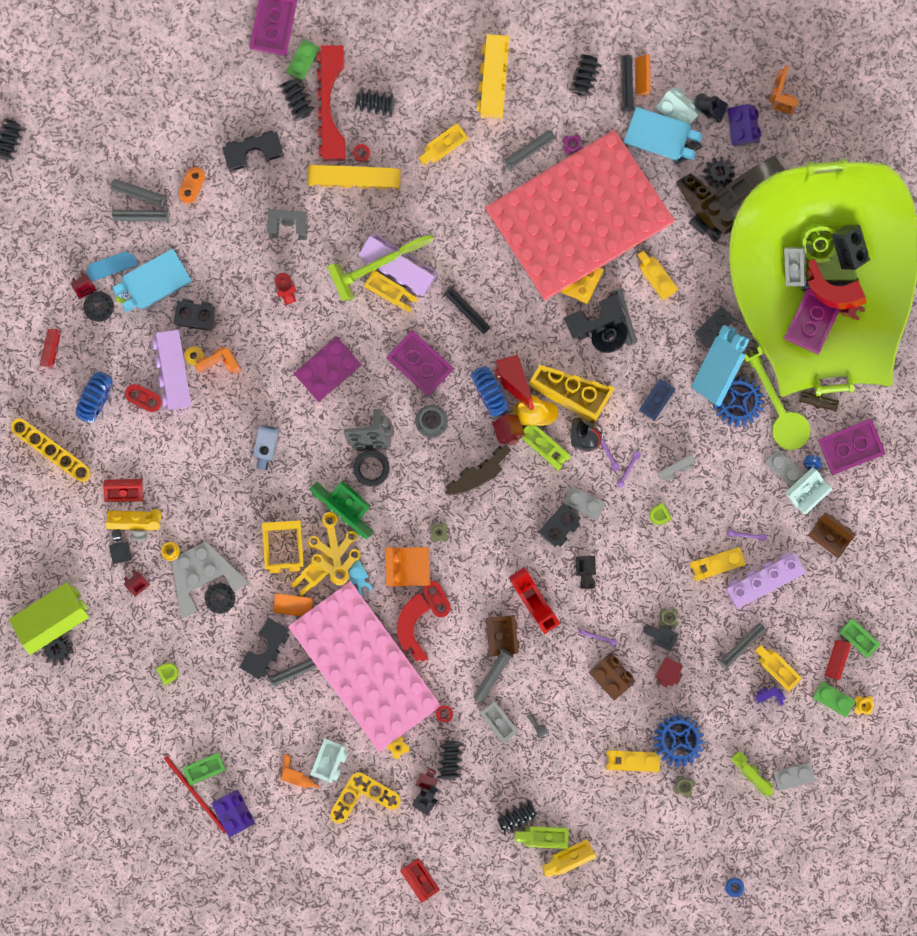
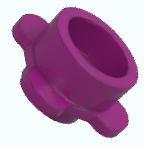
M575 134L574 136L563 137L562 142L565 144L564 152L569 155L571 152H578L583 149L580 145V135Z

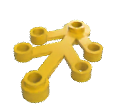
M327 512L323 515L321 523L327 529L330 548L323 544L317 536H311L307 544L311 549L316 548L332 559L333 566L324 561L320 554L312 556L311 564L314 567H321L328 572L330 580L334 584L343 585L349 579L348 570L354 562L359 560L361 554L359 550L352 549L343 565H341L340 558L350 544L356 541L357 534L354 531L347 532L344 541L338 547L334 528L338 518L335 513ZM326 519H331L332 524H327ZM348 535H353L354 540H350ZM310 540H315L317 544H311ZM356 553L358 557L353 558L351 554ZM314 558H319L320 563H315ZM336 574H341L342 579H338Z

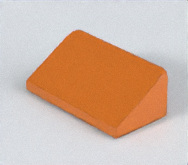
M649 54L635 58V95L650 94Z
M275 593L273 613L302 617L313 609L314 599Z

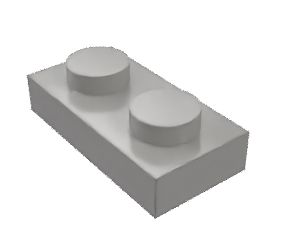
M785 247L786 286H805V247Z
M778 449L764 463L790 487L805 475Z
M691 454L658 473L661 481L663 479L669 481L677 476L675 473L681 469L683 472H686L693 468L692 463L696 460Z
M572 486L563 502L568 507L595 520H598L606 504Z
M495 701L480 712L502 743H505L518 732Z
M811 762L773 772L778 791L816 781Z

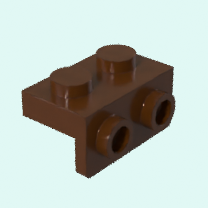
M825 512L807 536L839 558L856 534L849 527L837 521L834 516Z
M515 616L486 618L489 657L499 656L501 648L511 654H518L519 641L516 632L518 625Z
M611 653L588 672L614 701L635 682L632 674L625 670L618 658Z

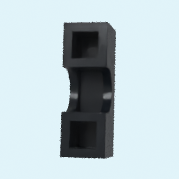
M266 131L262 133V136L256 138L255 136L246 137L244 141L239 143L236 141L228 142L225 144V147H222L229 172L248 167L246 156L251 150L261 151L266 162L284 157L278 133H273V131Z
M619 295L611 296L599 302L601 315L595 321H590L583 310L564 317L572 339L578 338L581 341L588 338L591 332L596 331V333H600L607 329V325L613 323L615 326L624 322L623 318L628 316Z
M268 618L259 633L268 641L267 651L262 655H256L248 651L239 668L259 680L261 677L265 678L270 670V667H268L271 660L275 661L280 654L279 646L281 643L285 645L290 637V634H288L289 629Z

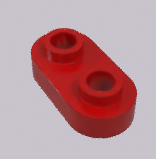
M132 384L125 390V397L130 403L148 412H157L162 406L161 398L156 393L137 384ZM137 391L139 393L138 397L133 398L132 392ZM150 400L156 401L154 406H149Z
M430 581L429 586L423 587L424 597L435 616L445 617L450 612V603L441 585L436 581ZM430 587H434L436 589L435 594L429 593ZM439 604L444 605V611H438L437 606Z

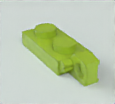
M740 751L732 756L730 760L765 797H770L775 792L772 789L773 785L766 778L763 780L758 775L760 773L754 765L747 764V756Z
M530 826V828H525V832L515 831L514 842H522L524 846L535 848L568 849L569 828Z

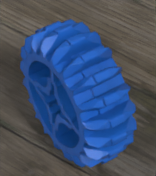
M483 366L471 372L472 381L490 415L495 417L507 411V401L490 369L487 366Z
M96 372L91 376L77 403L76 417L89 423L97 419L109 397L113 383L111 377L100 372Z
M741 375L737 376V381L733 379L728 389L731 397V402L724 407L722 401L720 406H713V409H720L716 416L724 415L721 419L722 422L726 418L729 419V426L733 421H735V427H739L740 421L743 426H746V419L753 423L752 416L755 418L759 417L756 411H763V408L758 406V404H764V400H758V398L764 394H757L756 391L760 389V386L754 389L752 386L755 384V381L753 380L748 384L749 377L747 376L744 381H741ZM733 386H742L749 391L740 394L736 389H733ZM736 396H738V398L746 396L741 402V406H739V403L737 405L734 404L733 406H730L736 400ZM753 396L754 404L749 413L746 399ZM733 408L739 409L740 412L744 414V416H734L730 414L728 411Z
M679 714L677 719L674 715H671L670 720L667 717L663 719L664 724L658 723L660 729L654 730V733L658 736H654L652 740L658 741V743L653 745V748L659 747L660 750L656 752V755L663 754L662 761L668 758V765H672L674 762L675 767H679L681 762L683 766H687V761L692 764L694 762L693 757L696 759L700 757L697 752L703 751V748L699 745L705 744V741L700 740L704 733H698L701 726L695 728V720L689 723V716H686L683 720L682 714ZM678 725L685 729L678 733L675 730L672 731L669 727ZM689 733L693 740L692 747H690L691 744L687 740ZM665 734H667L666 737L670 741V745L668 748L665 744ZM682 736V741H680L682 743L675 746L677 740L675 738ZM678 748L688 752V754L678 756L673 754V752Z

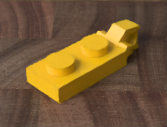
M456 123L427 144V147L424 148L426 153L419 157V161L423 166L430 160L435 163L469 138L459 124Z
M644 250L637 254L638 259L642 263L639 265L642 274L662 301L679 290L657 259L653 256L649 258Z
M759 645L754 650L761 657L758 660L761 666L787 692L802 679L771 648L766 651Z
M588 839L553 855L550 863L543 865L542 869L547 878L555 874L560 875L596 858V855Z

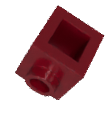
M504 414L492 422L499 443L514 445L519 442L520 438L525 436L518 415Z
M665 657L655 675V678L658 679L656 683L665 688L668 685L672 687L674 683L678 685L682 677L680 672L683 665Z

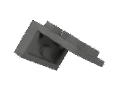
M374 409L373 425L371 427L344 429V435L354 450H380L391 447L394 427L381 409Z

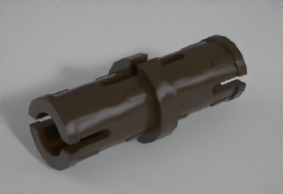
M804 391L801 392V398L799 399L800 403L837 412L839 400L823 397V394L816 396Z

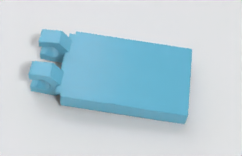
M636 107L623 143L676 161L680 157L694 160L696 152L684 147L688 138L701 142L703 135L701 132L692 130L689 123Z
M171 249L124 275L121 279L123 282L112 287V290L116 297L127 290L130 293L132 299L122 303V307L127 313L136 307L143 310L190 284L192 280L175 251Z
M723 325L718 337L715 338L691 386L718 406L721 405L746 356L742 352L749 341V338L736 334V329Z

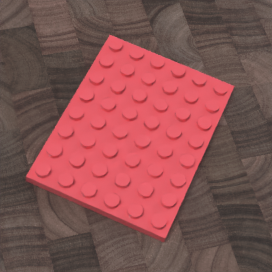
M615 130L485 207L488 215L544 301L675 223V219Z

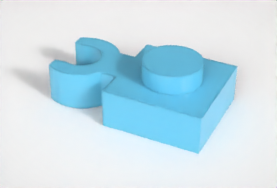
M358 560L348 570V580L353 585L357 584L359 594L364 596L361 591L362 587L367 586L372 591V586L364 581L369 576Z

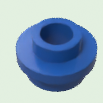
M807 455L806 459L803 460V465L807 470H810L812 467L816 470L822 467L821 458L815 455Z
M731 878L725 884V891L731 897H739L744 892V883L738 878ZM732 884L738 885L737 891L731 890Z

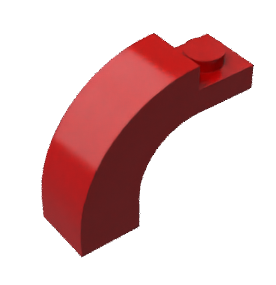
M815 259L808 262L809 269L806 271L810 278V281H808L809 289L821 303L835 309H852L867 303L866 296L858 280L845 286L831 285L823 278Z
M525 567L508 577L520 599L544 634L560 625L556 615L543 598Z
M418 593L403 607L398 619L397 634L403 650L406 651L412 648L413 651L410 653L416 661L421 660L423 663L428 657L415 640L414 625L419 617L431 608L421 594Z

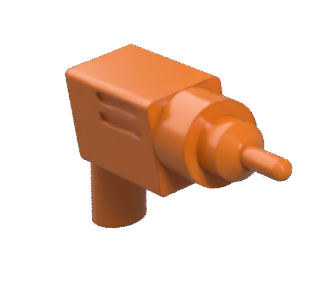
M283 754L281 780L303 788H311L313 786L321 788L320 785L314 784L310 777L304 776V773L291 769V756Z

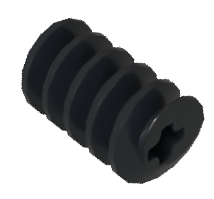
M581 54L580 58L582 60L578 61L579 67L575 70L577 74L573 76L575 82H571L573 89H569V91L579 96H592L588 89L595 88L591 84V82H597L593 75H599L600 73L595 68H601L602 65L598 63L597 58Z
M302 79L289 80L279 86L284 88L282 94L287 95L285 101L290 102L288 108L293 109L291 115L296 116L294 121H300L309 117L315 107H308L312 102L311 100H305L309 94L302 93L306 87H299V84L303 81Z
M361 87L357 93L354 110L359 106L360 112H363L367 107V112L371 113L374 109L375 115H378L380 110H382L383 116H386L389 112L390 118H392L395 107L393 93L387 98L386 92L379 96L378 90H376L374 95H372L371 89L364 93V89Z
M4 119L7 124L1 125V128L5 131H0V136L2 137L0 138V159L4 161L14 160L15 158L11 153H17V150L13 146H20L16 139H22L23 137L19 132H25L26 130L20 124Z
M442 740L445 744L440 745L439 748L445 751L440 752L439 756L444 759L439 760L438 763L443 765V767L438 768L437 771L443 773V775L437 776V779L455 780L461 777V774L456 771L462 769V766L457 763L463 761L462 758L458 757V755L463 754V751L458 749V747L464 746V743Z
M526 799V806L519 802V809L515 805L512 806V812L506 808L505 815L498 812V818L496 819L504 836H506V829L513 833V826L519 830L521 829V822L528 826V819L535 823L534 817L536 816L538 819L539 817L532 802Z

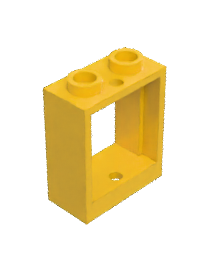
M301 520L262 523L265 570H269L270 573H281V569H289V572L300 571V568L304 567ZM297 530L299 562L270 564L268 532Z

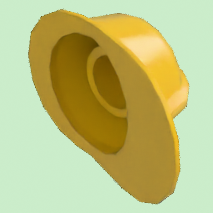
M533 395L531 396L534 410L528 409L521 402L513 407L512 413L513 415H518L522 425H550L556 421L559 414L558 407L553 402L541 401Z

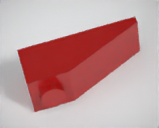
M518 354L496 360L497 368L494 369L496 379H501L502 386L528 409L534 410L532 396Z

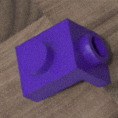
M767 687L756 691L757 695L754 696L757 704L775 697L779 706L784 705V694L781 689L777 690V687L769 690Z

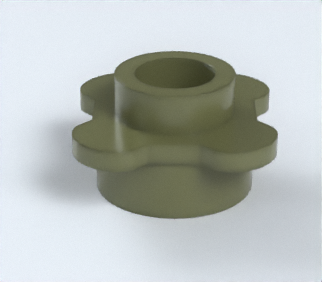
M441 523V525L431 524L429 526L431 531L430 540L433 543L440 540L446 542L449 539V535H447L448 525L446 523Z
M662 608L659 612L661 615L660 626L677 627L678 610L675 608L672 610Z
M679 776L677 778L678 783L673 788L676 794H683L686 798L691 797V791L696 785L695 781Z

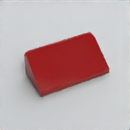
M47 329L39 365L41 367L54 368L61 332L58 329Z
M143 479L104 480L105 502L143 501Z
M835 640L824 676L835 680L841 679L851 643Z
M419 858L400 870L421 903L440 891Z

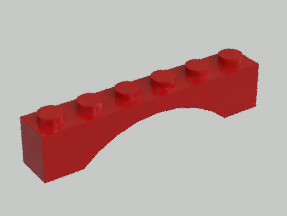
M344 45L321 46V51H317V62L321 63V70L317 71L318 81H321V89H318V100L322 101V107H318V119H322V126H318V137L322 138V145L318 147L319 156H322L323 161H346L345 138L336 128L330 111V97L333 85L338 75L344 69Z

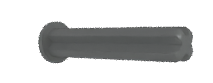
M548 130L508 158H503L502 160L509 171H512L513 167L555 140V136L552 131Z
M114 179L111 183V190L159 205L162 209L165 206L168 194L162 195Z
M169 208L166 210H113L112 219L114 221H166L169 223L170 210Z
M624 288L609 292V295H619L628 317L623 319L628 329L626 344L630 346L636 344L637 339L622 292Z
M758 623L721 660L717 659L718 663L728 671V667L766 631V628L761 623Z
M500 649L501 653L474 694L476 701L484 702L510 658L513 659L514 656L507 650Z
M309 659L272 676L268 674L267 676L272 688L275 689L274 686L315 669L317 666L312 659Z

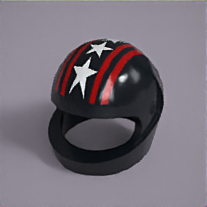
M574 418L571 427L572 447L584 452L596 450L603 441L601 427L593 421L590 422V425H587L583 422L582 418Z

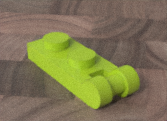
M527 425L524 428L525 436L521 439L557 471L562 468L561 465L565 460L568 461L571 458L564 449L536 425ZM555 452L560 455L556 460L551 457Z

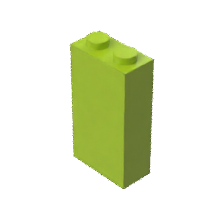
M66 582L9 618L22 646L30 655L89 618L86 612L88 607L83 599H79L81 594L75 586L72 588Z

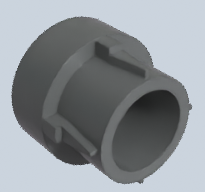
M427 405L418 411L415 424L422 436L437 438L446 431L448 418L445 411L439 406ZM428 417H435L437 419V424L434 427L426 424Z

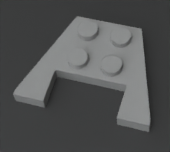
M206 541L180 554L178 558L172 561L182 619L198 611L189 592L225 575L233 592L249 584Z

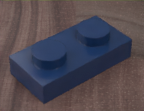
M659 379L639 409V412L655 421L676 389Z

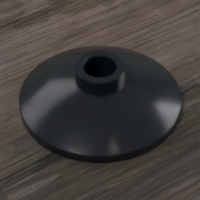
M624 322L615 326L613 323L607 325V329L600 333L592 332L591 341L595 349L602 353H612L619 350L628 338V329Z

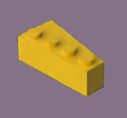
M487 34L486 44H482L481 55L485 56V61L480 65V74H483V81H479L478 93H482V98L477 101V111H480V117L503 119L510 36Z
M542 365L538 366L528 384L532 389L589 422L597 420L615 389L612 386L602 385L599 382L582 379L579 376H572Z

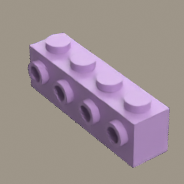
M374 232L369 236L359 255L363 257V261L369 264L391 252L398 251L399 248ZM408 253L402 254L394 261L378 268L380 272L393 276L394 280L399 284L409 286L410 290L417 295L426 294L438 275V272Z
M179 330L155 333L151 343L153 350H156L157 354L154 360L156 369L159 368L160 372L158 385L163 390V395H161L162 406H165L166 411L190 407L191 400Z
M787 552L779 556L780 561L774 564L770 561L762 565L763 570L756 573L754 569L745 574L746 579L739 582L737 578L728 583L729 587L725 590L735 609H739L805 574L796 554L790 555Z

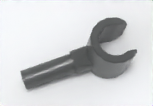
M531 714L527 716L536 729L539 738L549 736L546 726L540 728Z

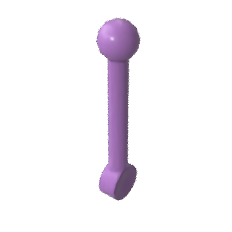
M603 436L602 446L612 463V469L618 471L620 466L614 461Z
M635 452L633 454L634 458L629 464L627 470L625 471L621 480L617 481V485L619 487L624 486V481L627 475L629 474L630 470L632 469L634 463L637 459L641 457L640 452Z
M733 530L727 531L729 537L740 536L759 539L760 541H766L767 539L765 534L753 535L734 532Z
M581 629L578 631L580 634L608 642L612 646L617 644L615 638L608 639Z

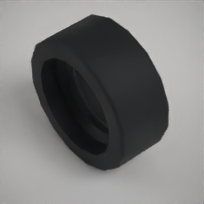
M366 450L360 453L353 465L357 480L368 487L384 483L390 472L386 456L376 450ZM368 457L377 458L383 465L382 474L376 479H367L360 471L361 463Z

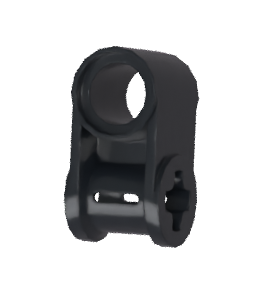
M703 93L698 94L695 99V108L708 119L713 118L718 123L722 122L728 104L717 96L709 97Z

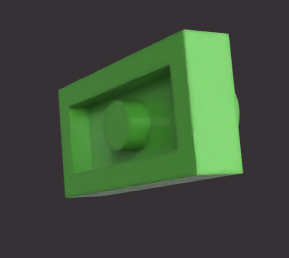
M303 39L286 73L304 81L320 47Z
M852 618L838 632L867 659L881 645Z
M823 681L812 697L845 718L855 704V700Z
M218 752L184 767L183 770L191 786L225 771L226 768Z

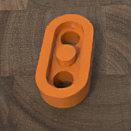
M192 167L188 170L178 192L179 198L183 203L191 204L196 201L206 179L205 173L201 168ZM197 173L199 174V178L193 179L192 175ZM189 190L191 195L187 197L184 193Z

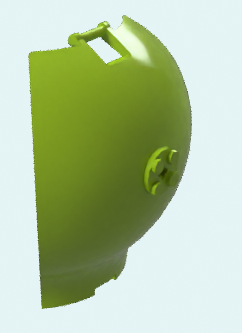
M847 159L823 163L807 162V166L790 169L771 176L760 183L748 195L737 213L731 232L729 261L733 288L739 308L752 335L772 364L777 377L780 396L785 397L791 393L813 387L815 388L816 396H821L823 393L844 391L854 393L855 387L853 383L891 387L893 385L896 353L909 318L917 283V213L907 185L896 171L885 164L847 162ZM837 169L836 171H824V172H815V173H814V171ZM845 225H860L870 257V261L856 270L841 269L831 234ZM785 247H805L806 270L809 269L808 262L815 259L825 280H856V278H859V283L866 296L867 303L861 305L865 308V312H860L859 310L856 312V315L860 318L859 320H853L851 317H844L838 313L819 355L784 339L806 292L801 290V286H786ZM806 271V280H810ZM846 377L847 384L821 386L819 379Z

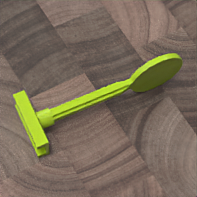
M431 234L413 240L399 248L398 251L391 252L344 274L340 263H333L327 266L341 300L350 301L355 298L349 284L355 282L356 279L394 261L402 254L412 252L429 244L435 239L434 236Z
M755 344L753 345L754 352L751 349L748 351V355L745 352L742 353L746 355L744 361H749L752 368H755L779 415L773 424V438L784 449L795 450L801 448L810 437L811 429L809 422L797 412L785 411L761 364L760 355L763 354V351L759 345Z

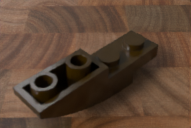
M773 155L726 185V188L716 194L715 200L725 209L729 210L745 199L760 183L786 170L776 156Z
M692 173L676 181L686 201L711 229L717 227L725 235L732 231L736 217L715 200L716 194Z
M507 445L503 448L499 446L492 453L494 457L489 461L485 459L478 466L480 468L479 471L474 466L470 469L466 467L459 474L461 477L456 482L452 480L445 487L447 489L445 494L453 496L466 493L493 479L503 470L498 464L511 452V449Z

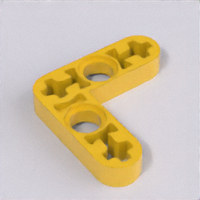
M358 772L349 779L331 810L330 817L335 823L345 822L361 794L391 810L398 808L401 798L394 791L367 775ZM362 776V781L366 784L368 780L372 782L367 787L366 792L362 790L365 788L363 785L355 786L354 777ZM374 785L379 786L381 789V793L377 797L370 794V788ZM384 790L388 791L386 794L388 797L396 796V805L392 804V806H389V801L385 798L383 802L379 800L383 796ZM347 792H351L355 798L350 804L343 800V796ZM339 802L344 806L350 807L349 811L344 809L342 813L344 815L343 819H335L334 811H339L342 807L338 806Z

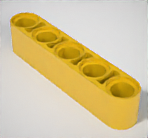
M308 166V186L332 187V185H335L338 188L357 186V188L370 189V187H376V189H400L401 169Z
M20 418L15 419L11 423V431L17 437L77 481L86 482L90 479L91 470L88 466L31 424ZM19 423H24L25 430L18 433L16 426ZM35 434L40 435V442L37 444L31 442V438ZM49 446H55L56 452L53 455L47 454ZM65 457H70L71 464L64 467L62 460ZM81 468H85L87 471L84 478H79L77 475L78 470Z

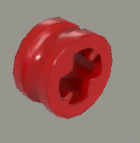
M358 144L353 149V156L357 161L365 162L369 159L370 150L366 145ZM360 148H363L364 152L367 153L366 156L363 155V158H359V154L356 153L357 150L360 151Z
M440 706L436 711V717L440 722H449L453 717V711L449 706ZM443 708L444 711L445 709L450 711L448 713L449 718L446 720L439 717L441 715L440 710Z

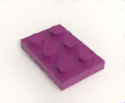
M259 0L249 49L287 57L298 1Z
M807 288L784 339L819 355L840 309H835L821 303L812 294L811 290Z
M413 330L386 357L392 365L428 397L454 370L446 360Z
M336 336L293 374L312 396L320 402L362 364Z
M872 419L817 440L832 476L886 454Z

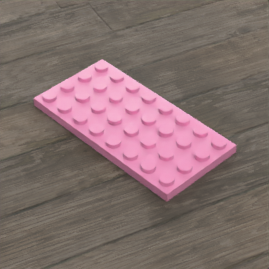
M351 581L288 626L378 751H381L441 706Z

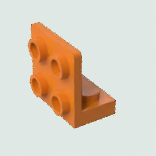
M785 65L784 69H780L774 84L778 86L777 88L774 87L769 102L772 103L771 109L793 115L799 100L795 99V96L791 94L781 95L789 66Z
M224 347L218 348L213 352L214 355L209 358L207 356L200 358L194 366L198 373H201L223 361L229 373L233 371L236 375L241 372L228 347L225 349Z
M385 547L386 586L430 585L429 547Z

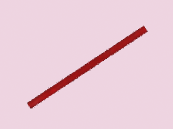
M166 756L164 758L166 763L225 834L226 831L219 819L194 788L190 786L189 782L170 758Z

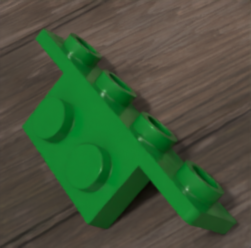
M344 481L340 482L332 493L327 491L318 482L310 487L309 490L313 496L323 501L330 511L339 515L345 524L355 529L357 535L366 540L373 535L374 531L361 520L371 505Z

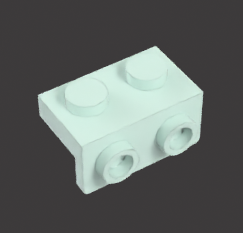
M675 87L671 88L655 107L663 115L689 123L690 125L701 113L695 108V101H690L685 97V93L681 89Z
M812 467L785 494L799 511L807 514L832 491V487Z
M324 738L310 775L332 783L333 780L337 781L341 772L338 769L340 762L344 763L348 754L345 751L346 746Z

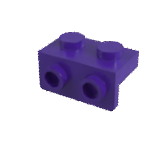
M744 104L727 108L732 146L760 143L761 130L758 127L759 112L756 106Z
M238 790L211 803L228 837L255 824L253 816Z

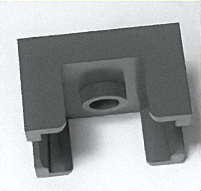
M268 209L267 234H269V238H278L279 224H282L284 226L296 225L298 240H307V212Z

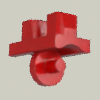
M284 272L277 274L274 281L278 297H283L285 305L296 302L293 292L297 290L290 276Z

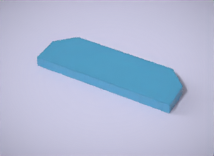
M123 252L91 263L86 274L91 281H95L138 266L134 255Z

